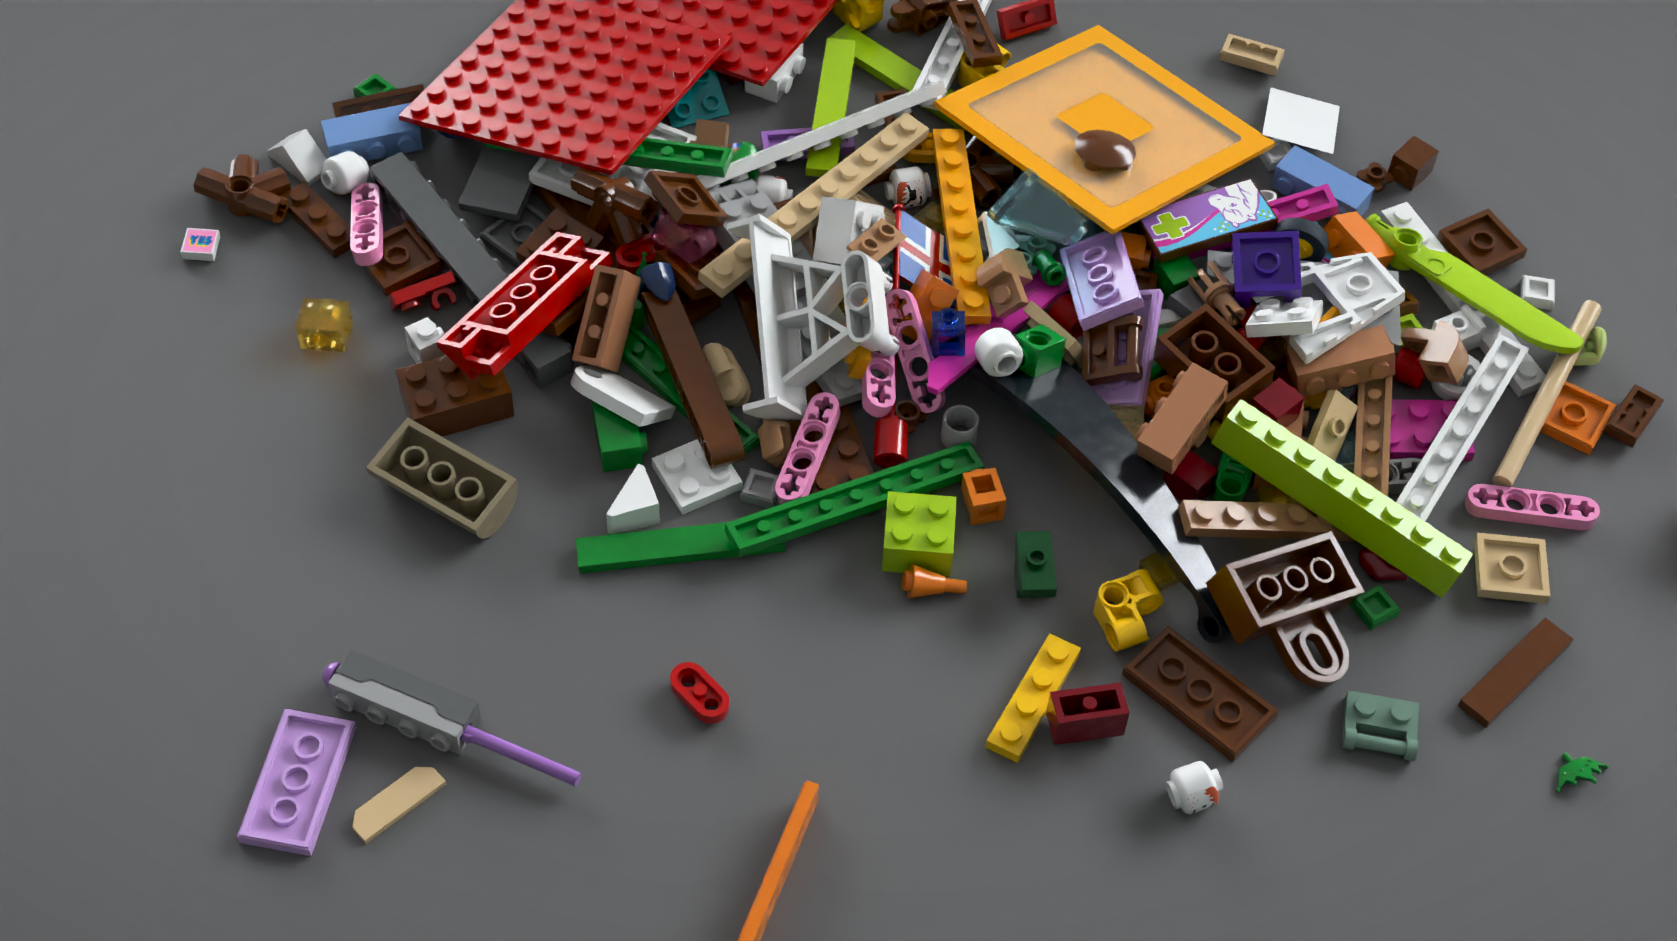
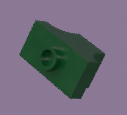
M1016 531L1014 577L1017 598L1056 597L1057 584L1051 531Z

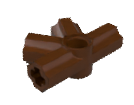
M973 136L966 145L974 201L979 207L987 209L994 206L1002 197V189L996 182L1013 183L1014 164L1003 156H994L996 154L994 149L990 148L976 136ZM937 183L933 188L932 196L941 205Z
M238 154L237 158L231 160L229 176L203 167L197 173L196 180L193 183L196 193L227 204L229 211L235 216L245 217L252 214L272 223L280 224L286 218V213L289 209L288 199L279 196L291 190L285 171L278 167L259 174V162L249 154Z
M580 167L576 169V173L571 179L572 190L594 201L586 216L587 223L585 225L602 236L609 234L613 229L619 245L643 237L645 234L641 223L644 225L651 223L658 212V201L654 200L652 196L635 189L632 182L626 177L621 176L612 179L599 172Z

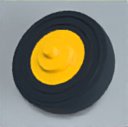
M1287 218L1278 222L1273 229V232L1299 231L1300 260L1321 262L1325 257L1329 238L1325 230L1318 224L1303 218Z

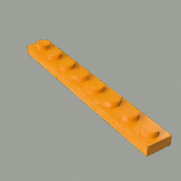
M933 129L932 143L952 286L959 290L954 300L957 324H990L991 310L987 289L979 287L976 275L977 268L983 264V256L964 129Z

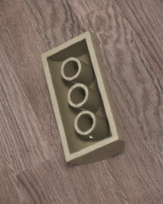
M408 417L366 467L367 472L371 476L481 539L490 537L504 524L514 507L518 495V481L516 478Z

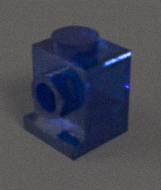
M950 307L943 308L940 311H932V356H965V311H956ZM939 337H958V343H939Z

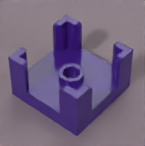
M1299 231L1233 233L1231 245V261L1234 269L1233 298L1241 308L1250 307L1251 297L1284 296L1283 303L1293 302L1294 299L1301 297Z

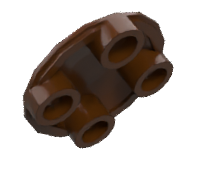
M1095 129L1085 131L1075 140V150L1084 160V167L1090 171L1096 172L1102 168L1128 171L1131 169L1133 160L1136 157L1135 147L1131 141L1121 134L1110 130Z

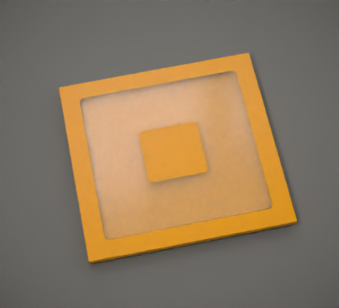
M1100 25L934 101L935 108L1112 235L1274 148L1275 145L1274 141L1262 135V133ZM1095 129L1110 130L1121 134L1131 141L1135 147L1136 157L1133 160L1131 169L1127 171L1102 168L1099 171H1090L1084 167V160L1075 150V140L1085 131Z

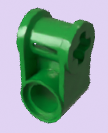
M1223 452L1211 501L1243 502L1253 471Z

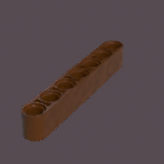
M676 289L668 302L659 299L650 290L640 292L644 314L709 467L712 470L744 461L745 452L741 438Z

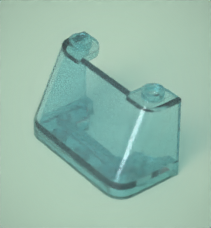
M1030 167L987 213V216L996 225L1064 245L1076 244L1094 236L1098 231L1094 227L1096 225L1094 221L1067 203Z

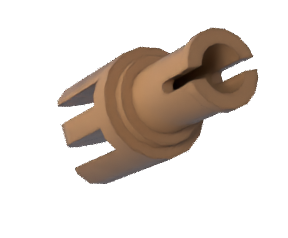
M1210 261L1207 265L1220 281L1213 283L1201 268L1197 271V274L1208 286V289L1204 292L1192 276L1187 279L1188 283L1204 304L1207 303L1212 309H1218L1230 326L1237 325L1239 323L1232 314L1235 313L1243 321L1246 312L1233 298L1234 288L1215 263Z
M762 418L763 425L758 429L762 457L768 463L774 465L775 468L782 469L793 443L791 427L783 420Z

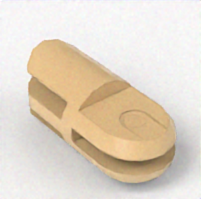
M719 343L705 345L702 351L725 404L734 408L743 406L750 398L751 387L733 352Z

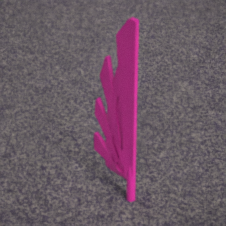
M1039 270L1037 274L1031 275L1033 280L1023 286L1028 302L1032 300L1042 310L1070 289L1066 274L1061 284L1052 286L1043 282ZM989 299L991 310L990 324L958 325L956 315L949 317L938 335V343H942L961 332L963 333L957 345L929 362L928 391L938 395L979 362L974 348L977 340L983 333L993 328H1004L1014 334L1030 320L1023 311L1026 306L1007 318L1002 319L996 316Z

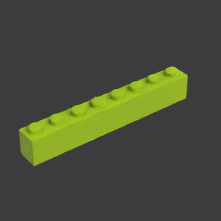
M1242 399L1239 400L1228 414L1211 441V444L1441 598L1461 575L1473 553L1462 547L1459 543L1453 541L1429 523L1423 521L1402 505L1396 503Z

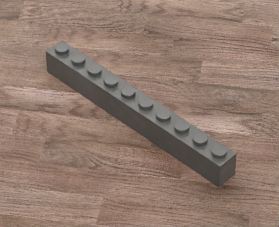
M400 152L369 167L371 181L379 186L384 203L402 224L408 221L440 259L443 274L452 271L456 281L453 286L472 308L508 277L504 273L500 261L496 257L492 259L487 253L483 241L480 238L475 239L466 221L463 218L458 219L449 201L441 199L433 182L424 179L418 165L414 161L410 162ZM541 332L514 359L537 387L541 389L573 372L572 356L574 351L566 339L561 340L559 336Z

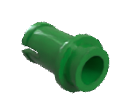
M1040 250L1034 255L1033 262L1035 263L1033 264L1040 271L1041 278L1045 284L1057 286L1064 281L1065 267L1060 262H1056L1048 250Z

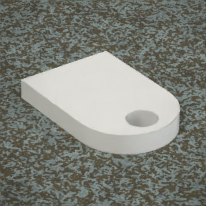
M579 366L575 368L571 379L572 387L580 394L639 427L672 419L676 406L627 379L604 369L592 366Z

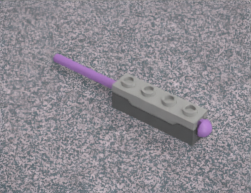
M350 649L342 663H331L323 671V682L330 688L332 700L339 708L345 711L355 710L366 715L369 720L379 725L386 723L397 728L403 735L409 738L419 737L424 739L440 751L447 752L450 750L460 755L466 743H475L575 787L581 779L582 773L478 729L477 727L481 722L479 704L468 697Z

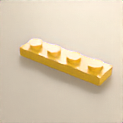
M1049 633L986 740L985 748L1016 763L1019 762L1046 715L1050 692L1060 691L1080 656V647Z

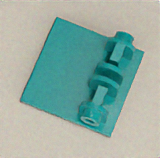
M708 68L670 110L668 117L673 128L696 124V119L711 120L730 115L716 71Z

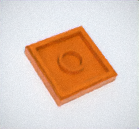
M1565 381L1540 432L1590 456L1617 405Z

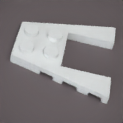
M1372 252L1331 258L1329 264L1317 266L1313 262L1301 263L1302 286L1314 282L1332 305L1339 309L1341 315L1318 323L1313 334L1290 335L1289 344L1304 363L1308 364L1405 300V290ZM1274 296L1252 298L1255 300L1256 303H1258L1260 301L1269 299Z

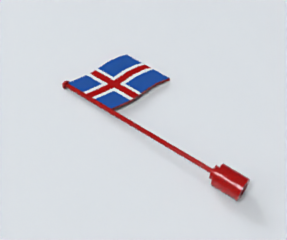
M895 204L892 208V211L895 213V228L906 235L907 238L894 248L893 290L899 289V278L912 286L922 269L952 286L946 237L929 229L907 214L902 204ZM896 296L897 302L893 304L894 309L899 307V296ZM953 301V303H952V305L950 306V308L956 310V309H955V302ZM897 353L894 355V361H895V390H896ZM895 403L887 416L875 422L873 461L882 468H890L907 462L908 424L895 415Z

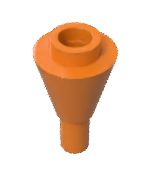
M911 564L909 570H904L901 588L902 591H907L908 598L936 595L944 592L965 594L967 581L945 578L943 575Z

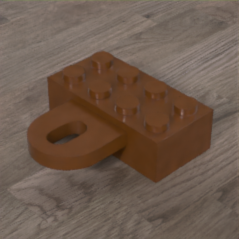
M1332 531L1226 564L1205 583L1237 645L1269 635L1289 672L1297 680L1311 687H1328L1346 673L1349 666V651L1331 613L1343 610L1365 591ZM1306 639L1313 642L1325 663V669L1318 666L1306 645Z

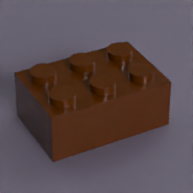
M1207 303L1157 338L1153 358L1174 380L1181 371L1186 372L1191 364L1195 363L1228 381L1227 398L1213 416L1221 425L1240 399L1250 404L1252 398L1272 383L1276 368Z
M446 355L395 369L400 395L408 417L442 437L515 416L512 392L503 369L495 376L480 373L474 380H471Z

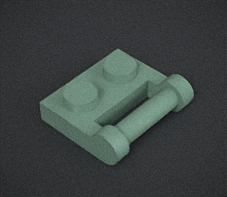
M1348 690L1344 704L1341 748L1353 750L1354 747L1402 755L1404 760L1415 761L1418 752L1419 703ZM1357 730L1402 738L1403 741L1357 733Z

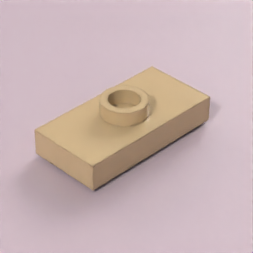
M1228 34L1219 60L1276 76L1285 49Z
M1328 390L1306 443L1312 445L1315 449L1336 462L1358 406L1337 390Z

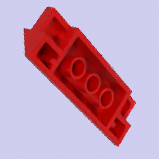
M556 232L436 341L437 347L471 380H474L480 373L495 376L591 285L596 264L607 267L613 264L611 253L586 248L582 236Z

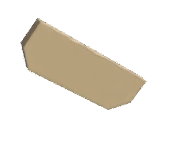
M414 767L355 810L353 831L367 844L447 785L445 779L432 767Z

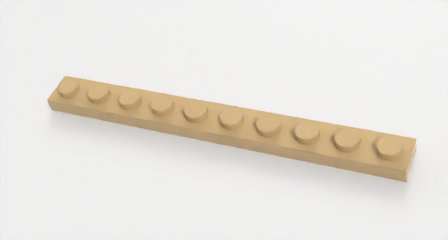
M905 112L767 219L791 234L792 244L818 223L822 196L849 199L928 137L929 128ZM741 238L699 271L698 280L723 298L753 274L750 239Z

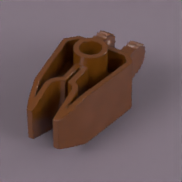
M900 0L896 4L894 3L890 9V14L893 18L889 19L887 29L894 34L911 30L917 36H921L947 22L949 18L948 4L956 0Z

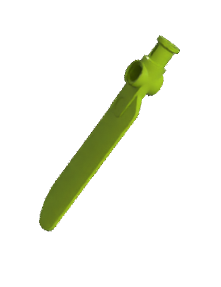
M1375 213L1365 220L1396 253L1389 263L1392 267L1399 270L1413 269L1535 346L1561 354H1575L1581 350L1584 342L1583 338L1457 257L1447 252L1428 249L1422 245L1423 237L1418 231L1410 228L1390 227L1382 222L1381 218Z

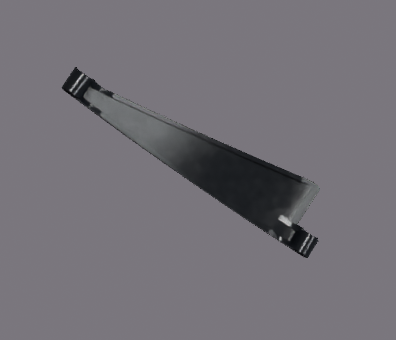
M959 339L934 348L932 351L934 359L957 345ZM1063 357L1061 367L1036 378L1029 376L1020 369L1005 377H994L989 375L979 362L970 368L968 372L977 381L1022 412L1065 449L1136 524L1177 579L1192 593L1198 607L1197 626L1203 639L1209 643H1217L1231 636L1232 633L1205 584L1216 574V571L1197 536H1186L1178 511L1179 504L1151 462L1137 455L1136 440L1087 381Z

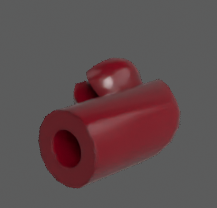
M1364 548L1359 552V564L1373 580H1407L1408 575L1389 564L1368 548Z

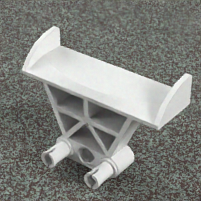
M761 214L727 224L728 232L741 238L750 239L765 395L763 400L744 404V413L769 420H802L807 409L805 387L861 345L870 351H880L885 356H892L898 352L900 345L896 343L899 340L889 334L885 294L893 286V283L889 282L892 281V278L888 274L883 273L878 262L858 250L848 253L843 258L841 266L793 258L791 234ZM794 271L804 273L807 307L801 309L797 307ZM824 277H829L828 281L825 283ZM868 297L867 302L862 305L864 299ZM843 298L847 328L827 317ZM809 326L812 355L803 361L800 328ZM829 326L840 332L831 340Z

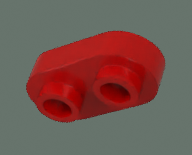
M657 230L637 240L623 244L616 251L617 268L636 275V271L643 258V252L647 253L645 257L646 264L655 263L654 258L658 250L676 246L675 237L667 231Z
M683 662L673 668L670 674V686L673 694L700 721L707 724H716L727 717L730 709V700L727 692L700 665L693 662ZM686 682H691L694 684L691 687L683 686V684ZM708 706L717 707L716 710H707L706 708Z

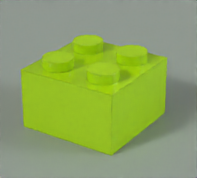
M888 491L882 571L903 573L904 570H909L911 564H914L940 575L950 577L954 552L957 497Z

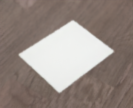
M1270 88L1262 135L1333 154L1340 106Z

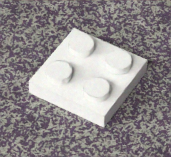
M1300 297L1294 299L1293 302L1280 303L1278 299L1264 300L1257 304L1245 325L1247 338L1313 334L1324 313L1323 301H1313L1311 297Z
M698 439L652 458L653 469L682 515L740 491L743 488V481L732 464L711 470Z

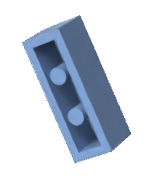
M411 103L322 120L321 125L328 156L332 157L346 151H351L362 156L366 161L394 156L400 152L404 154L423 150L419 125L399 121L398 115Z
M1296 145L1276 166L1271 188L1289 196L1328 183L1338 204L1339 214L1357 211L1360 216L1368 209L1375 187Z

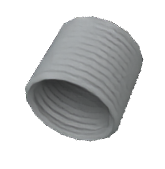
M965 405L951 406L945 411L941 429V441L944 446L950 448L967 441L970 442L972 447L975 445L979 425V416L976 411ZM956 425L964 426L969 430L957 431L951 427Z

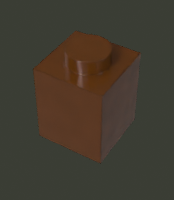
M1413 136L1393 154L1388 172L1394 176L1393 180L1412 191L1433 171L1439 150Z

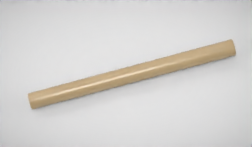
M1587 300L1582 304L1570 330L1583 338V346L1602 311L1601 306L1592 300ZM1581 350L1575 354L1557 353L1493 477L1495 485L1512 487Z

